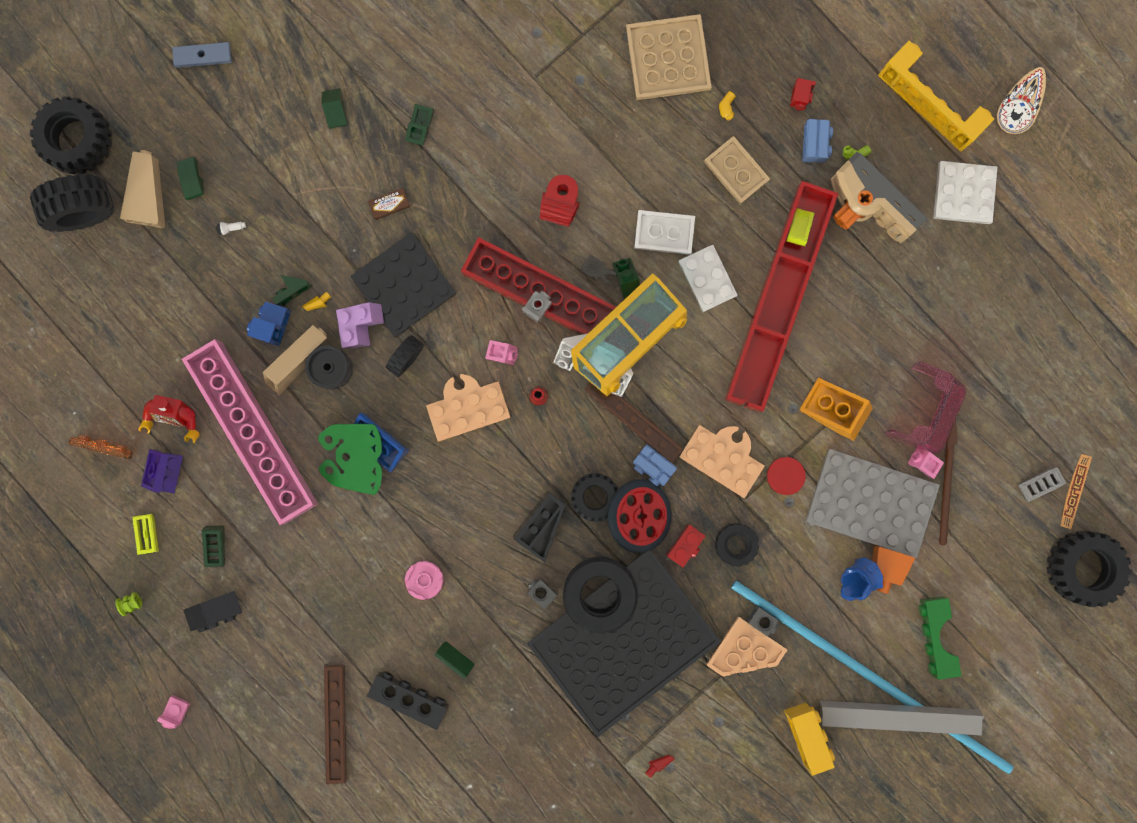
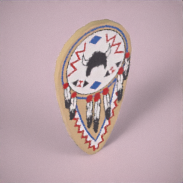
M1037 67L1024 75L1000 104L996 114L997 123L1006 133H1023L1035 122L1046 88L1044 68Z

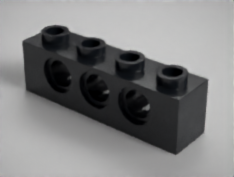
M383 671V673L379 672L376 675L366 697L435 730L438 729L449 706L445 699L438 696L434 698L428 695L429 692L422 688L417 690L411 687V683L408 681H398L389 672ZM388 686H392L396 689L395 695H391L388 693ZM411 695L414 702L407 703L404 696ZM428 703L431 706V711H424L422 704Z

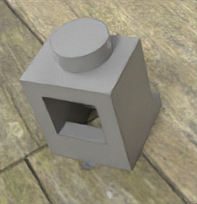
M535 291L525 307H523L522 312L539 323L552 305V302L549 301L551 297L543 291L540 293ZM536 301H540L542 305L541 307L536 308L534 306V303Z

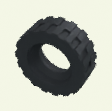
M413 335L408 336L392 354L385 368L395 376L400 377L418 357L424 344Z
M739 523L728 524V526H724L718 532V536L715 539V548L720 559L725 563L741 567L742 565H748L757 556L759 540L756 537V533L750 527ZM734 535H740L746 541V549L741 554H733L728 549V540Z

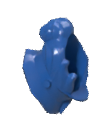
M865 557L855 559L854 565L846 568L842 574L841 597L848 601H854L855 599L862 601L871 594L872 590L875 591L876 589L883 588V574L878 565Z

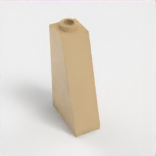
M140 150V153L133 152L120 219L128 223L165 228L159 161L149 151Z
M312 325L263 371L265 384L280 396L305 369L309 354L315 348L327 345V334L321 328L317 329Z

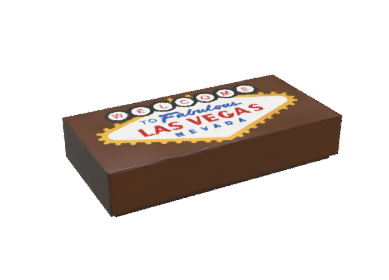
M403 188L368 201L375 220L410 207Z

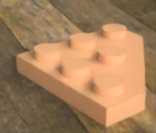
M738 616L706 665L721 676L755 671L761 668L777 666L787 652V649Z

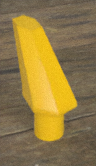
M325 292L320 298L316 296L301 307L306 311L326 307L325 303L331 296Z

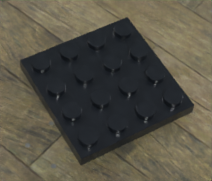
M412 232L350 276L368 302L381 304L384 324L395 338L457 294Z

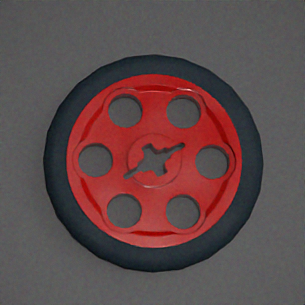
M639 479L630 481L621 486L610 501L608 508L609 530L619 546L633 553L651 551L665 539L670 529L672 518L670 502L663 490L651 481ZM646 493L650 495V501L647 504L644 502V495ZM630 495L634 498L631 506L627 504V498ZM655 509L660 511L658 519H655L653 516ZM622 513H625L627 516L624 524L620 522V515ZM651 526L653 534L648 537L646 530ZM632 529L636 530V537L634 539H631L629 536Z

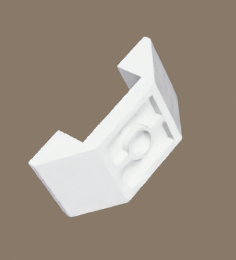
M587 334L563 338L553 363L571 371L573 367L571 349ZM602 341L592 350V356L588 363L599 373L608 375L626 356L622 350ZM631 368L620 378L621 385L613 394L622 397L633 376Z

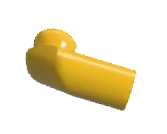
M728 91L719 103L720 114L726 120H731L734 117L730 104L736 96L731 91Z

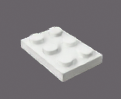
M638 210L634 249L691 255L695 216Z
M714 245L678 261L702 313L738 296Z

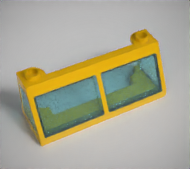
M652 273L571 349L574 369L606 396L616 392L621 385L620 378L672 328H682L686 324V308L662 281Z

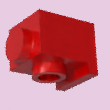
M797 78L793 86L790 106L796 110H806V105L812 101V90L816 85V81Z

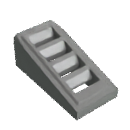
M1050 467L1020 483L1018 487L1026 501L1030 502L1065 485L1066 482L1057 467ZM1042 478L1046 479L1049 486L1045 485ZM1036 481L1038 482V484H1039V486H1040V488H1041L1040 491H1039V489L1037 488V486H1036V484H1035ZM1027 485L1031 486L1032 490L1034 491V494H1031Z

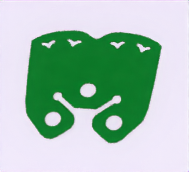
M335 424L327 427L319 434L318 441L324 449L330 451L339 443V439H343L344 442L336 449V462L344 470V473L341 474L335 463L327 459L319 467L320 474L336 487L375 495L382 481V468L377 461L382 452V444L376 426L374 424ZM371 430H373V435L375 436V438L370 435ZM328 435L332 437V443L330 444L325 441V437ZM343 453L349 454L350 459L348 461L343 460ZM326 467H332L333 473L328 474Z

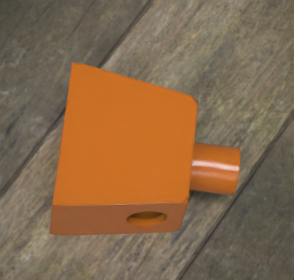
M874 545L872 561L878 565L883 574V588L877 589V591L889 594L892 583L902 586L915 557Z

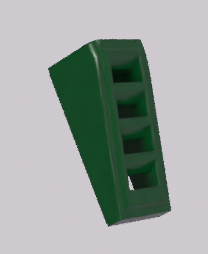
M205 526L202 529L204 567H223L225 565L224 526ZM209 549H218V551H209ZM209 556H219V559H209Z

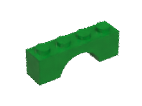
M940 596L920 599L919 613L921 617L923 616L922 632L926 636L927 641L925 651L930 659V663H928L930 675L938 680L961 677L959 657L946 652L940 642V630L944 623L952 618L949 598Z

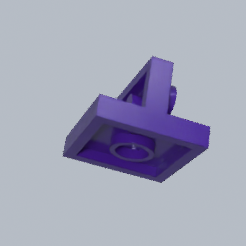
M149 449L141 487L153 492L175 493L183 456Z

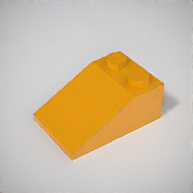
M818 378L802 404L800 411L834 432L854 441L873 407L869 400Z

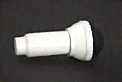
M220 222L217 224L216 230L218 234L225 235L230 231L246 228V223L236 222L228 224Z

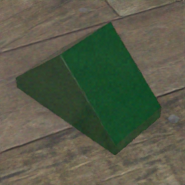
M341 88L323 91L321 104L329 129L347 126L348 122Z

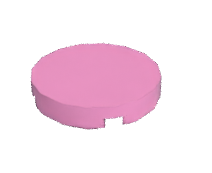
M429 561L415 563L408 569L405 576V584L409 594L421 600L436 596L442 589L444 582L443 573L440 568Z

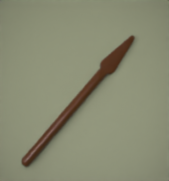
M954 406L951 407L944 435L946 454L939 544L942 546L947 544L954 445L958 441Z

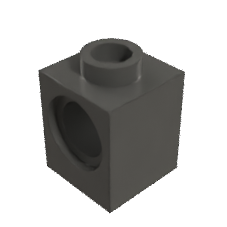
M542 578L538 581L534 579L528 586L530 590L527 594L543 609L558 595ZM537 588H545L547 594L544 597L537 596Z
M757 605L746 620L748 624L767 637L770 634H774L778 628L777 623L779 621ZM767 617L768 624L761 627L759 625L760 619Z

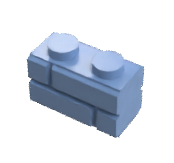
M808 119L805 122L803 162L825 163L828 157H831L832 146L829 145V138H832L833 127H830L829 120Z
M647 444L632 462L635 465L633 469L641 475L645 472L650 476L648 480L656 486L659 484L664 486L677 469L676 466Z

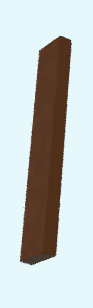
M594 377L593 380L601 386L599 380ZM591 382L584 389L586 393L669 462L673 463L684 450L623 397L613 393L606 396Z
M325 665L326 784H345L347 782L345 665Z

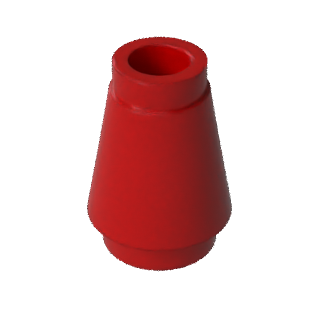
M543 387L533 388L529 394L530 401L538 406L545 404L548 400L547 390ZM536 392L542 393L541 398L535 397Z

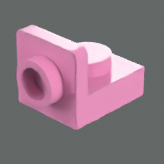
M490 340L485 359L513 366L518 356V347Z
M916 448L908 464L918 468L928 477L935 479L944 462L930 451Z
M174 695L171 696L163 715L159 716L157 721L168 729L178 727L185 717L190 702Z

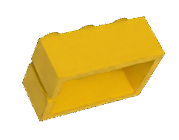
M807 703L784 710L804 766L813 776L835 768L833 764L835 760L834 754L826 744L828 742L827 735L819 725L821 723L819 713Z

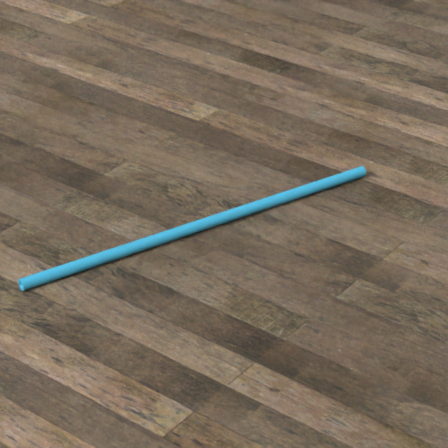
M737 580L732 584L731 589L904 705L923 706ZM949 734L1007 774L1012 772L1013 765L966 734Z

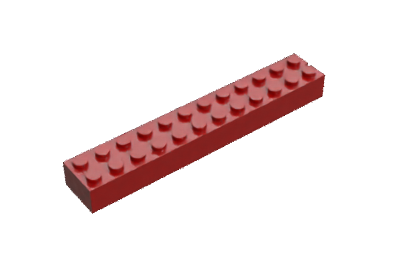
M801 181L797 186L724 398L725 401L737 405L745 403V408L757 412L764 411L838 193ZM796 208L815 213L806 246L787 242Z

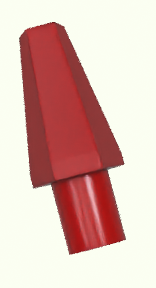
M667 755L650 761V767L645 774L652 778L656 771L661 772V770L675 760L674 757Z

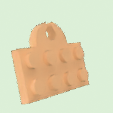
M460 374V378L465 382V386L463 389L457 390L454 386V377L450 378L443 390L444 400L426 405L437 441L439 442L511 418L499 381L480 387L478 382L471 376Z
M699 425L679 458L745 498L764 468L763 464L749 456L751 440L748 434L744 431L741 441L735 443L732 440V434L738 431L739 427H725L715 435Z

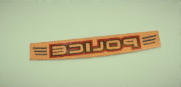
M1081 454L1074 471L1061 520L1062 527L1072 528L1092 457Z

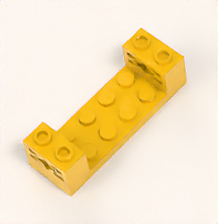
M909 40L890 59L878 76L961 152L991 124L994 118L989 110L980 106L963 121L958 113L953 112L947 107V103L944 100L935 96L932 89L922 84L916 74L909 72L910 68L923 54L920 47Z

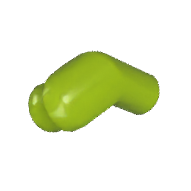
M865 145L858 151L851 148V146H845L842 155L848 160L856 152L866 157L871 153V149L868 145Z

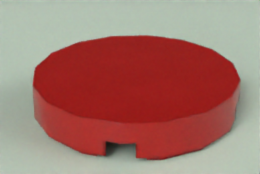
M790 457L774 460L766 473L770 488L782 495H792L798 492L803 487L806 479L802 464Z

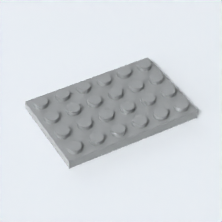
M828 449L805 522L917 558L940 485Z

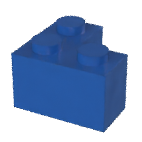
M265 302L259 309V319L253 317L252 321L248 323L247 336L280 347L291 310Z

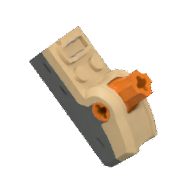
M856 152L830 179L833 191L838 193L837 200L842 207L833 218L845 230L855 221H866L873 216L880 227L887 229V233L892 239L902 243L928 219L861 153Z

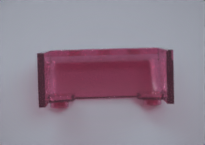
M919 361L913 364L912 368L934 377V386L944 392L930 427L924 425L917 426L912 430L910 436L893 429L885 431L884 435L915 448L936 454L944 449L965 398L966 387L949 372Z

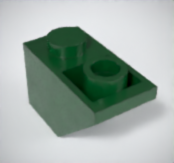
M631 258L621 259L612 263L623 300L640 286V280Z

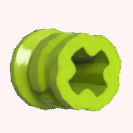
M133 592L131 596H124L123 599L117 598L115 601L116 608L122 616H126L128 612L131 613L135 611V608L140 609L143 606L137 592Z

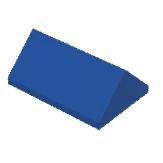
M360 413L354 424H374L376 426L382 444V452L377 461L391 473L409 452V449L367 414ZM371 430L370 435L375 438V436L373 435V430Z

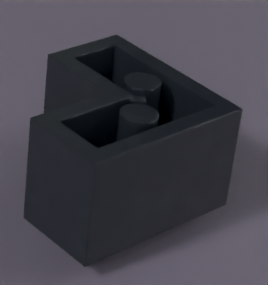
M235 591L183 610L190 632L198 629L199 633L219 626V621L224 620V623L236 620L235 615L242 613Z

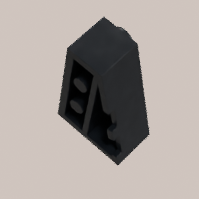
M547 490L513 535L516 542L544 563L546 562L547 554L552 545L565 504Z

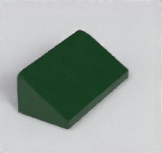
M446 641L434 654L436 658L463 679L467 677L475 665Z

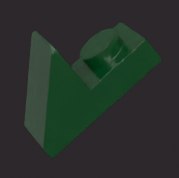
M280 275L288 288L277 291L276 296L272 299L276 305L282 307L313 286L307 280Z

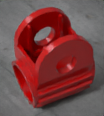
M557 175L551 179L546 193L543 192L540 219L566 227L570 226L580 205L577 202L578 185L572 177ZM566 191L567 194L560 195L559 192Z

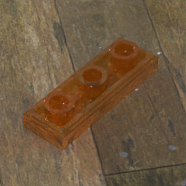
M81 434L78 437H71L69 439V445L124 459L132 458L133 452L127 450L125 445L115 444L114 447L108 445L109 441L97 439L95 442L90 440L91 437Z

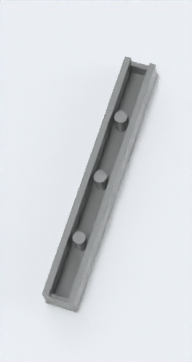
M819 701L822 726L982 735V720L984 716L979 709Z

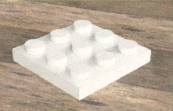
M940 161L938 163L933 219L982 224L993 223L997 167Z

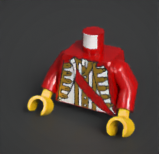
M155 395L153 400L145 403L142 417L144 420H142L138 428L140 432L144 427L148 430L147 434H149L154 425L151 421L153 420L187 428L189 431L184 437L186 442L191 438L193 443H195L200 434L195 430V412L183 401Z

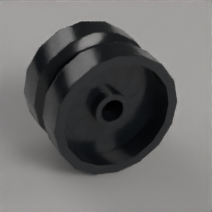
M321 346L315 348L309 354L306 360L305 371L313 384L325 389L335 390L349 382L352 376L353 365L345 352L333 346Z

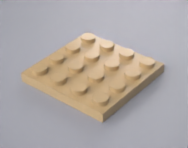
M701 14L626 24L636 100L711 90Z

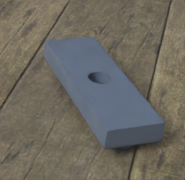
M229 42L172 47L173 63L176 68L232 63L231 45Z

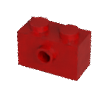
M687 524L666 553V556L684 568L688 560L698 554L700 550L698 546L705 538V535L690 524Z

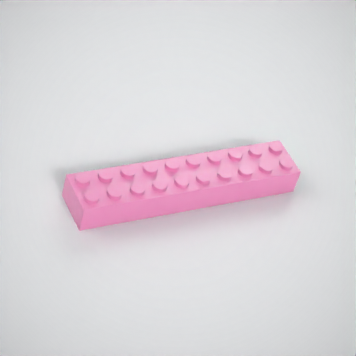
M214 339L182 359L183 363L279 525L287 524L318 505V502L224 344Z

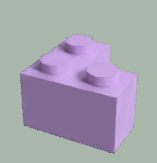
M369 302L336 310L342 348L356 349L370 346L368 327L384 323L381 304Z

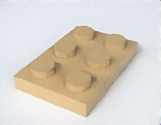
M734 136L704 160V163L740 205L770 180Z

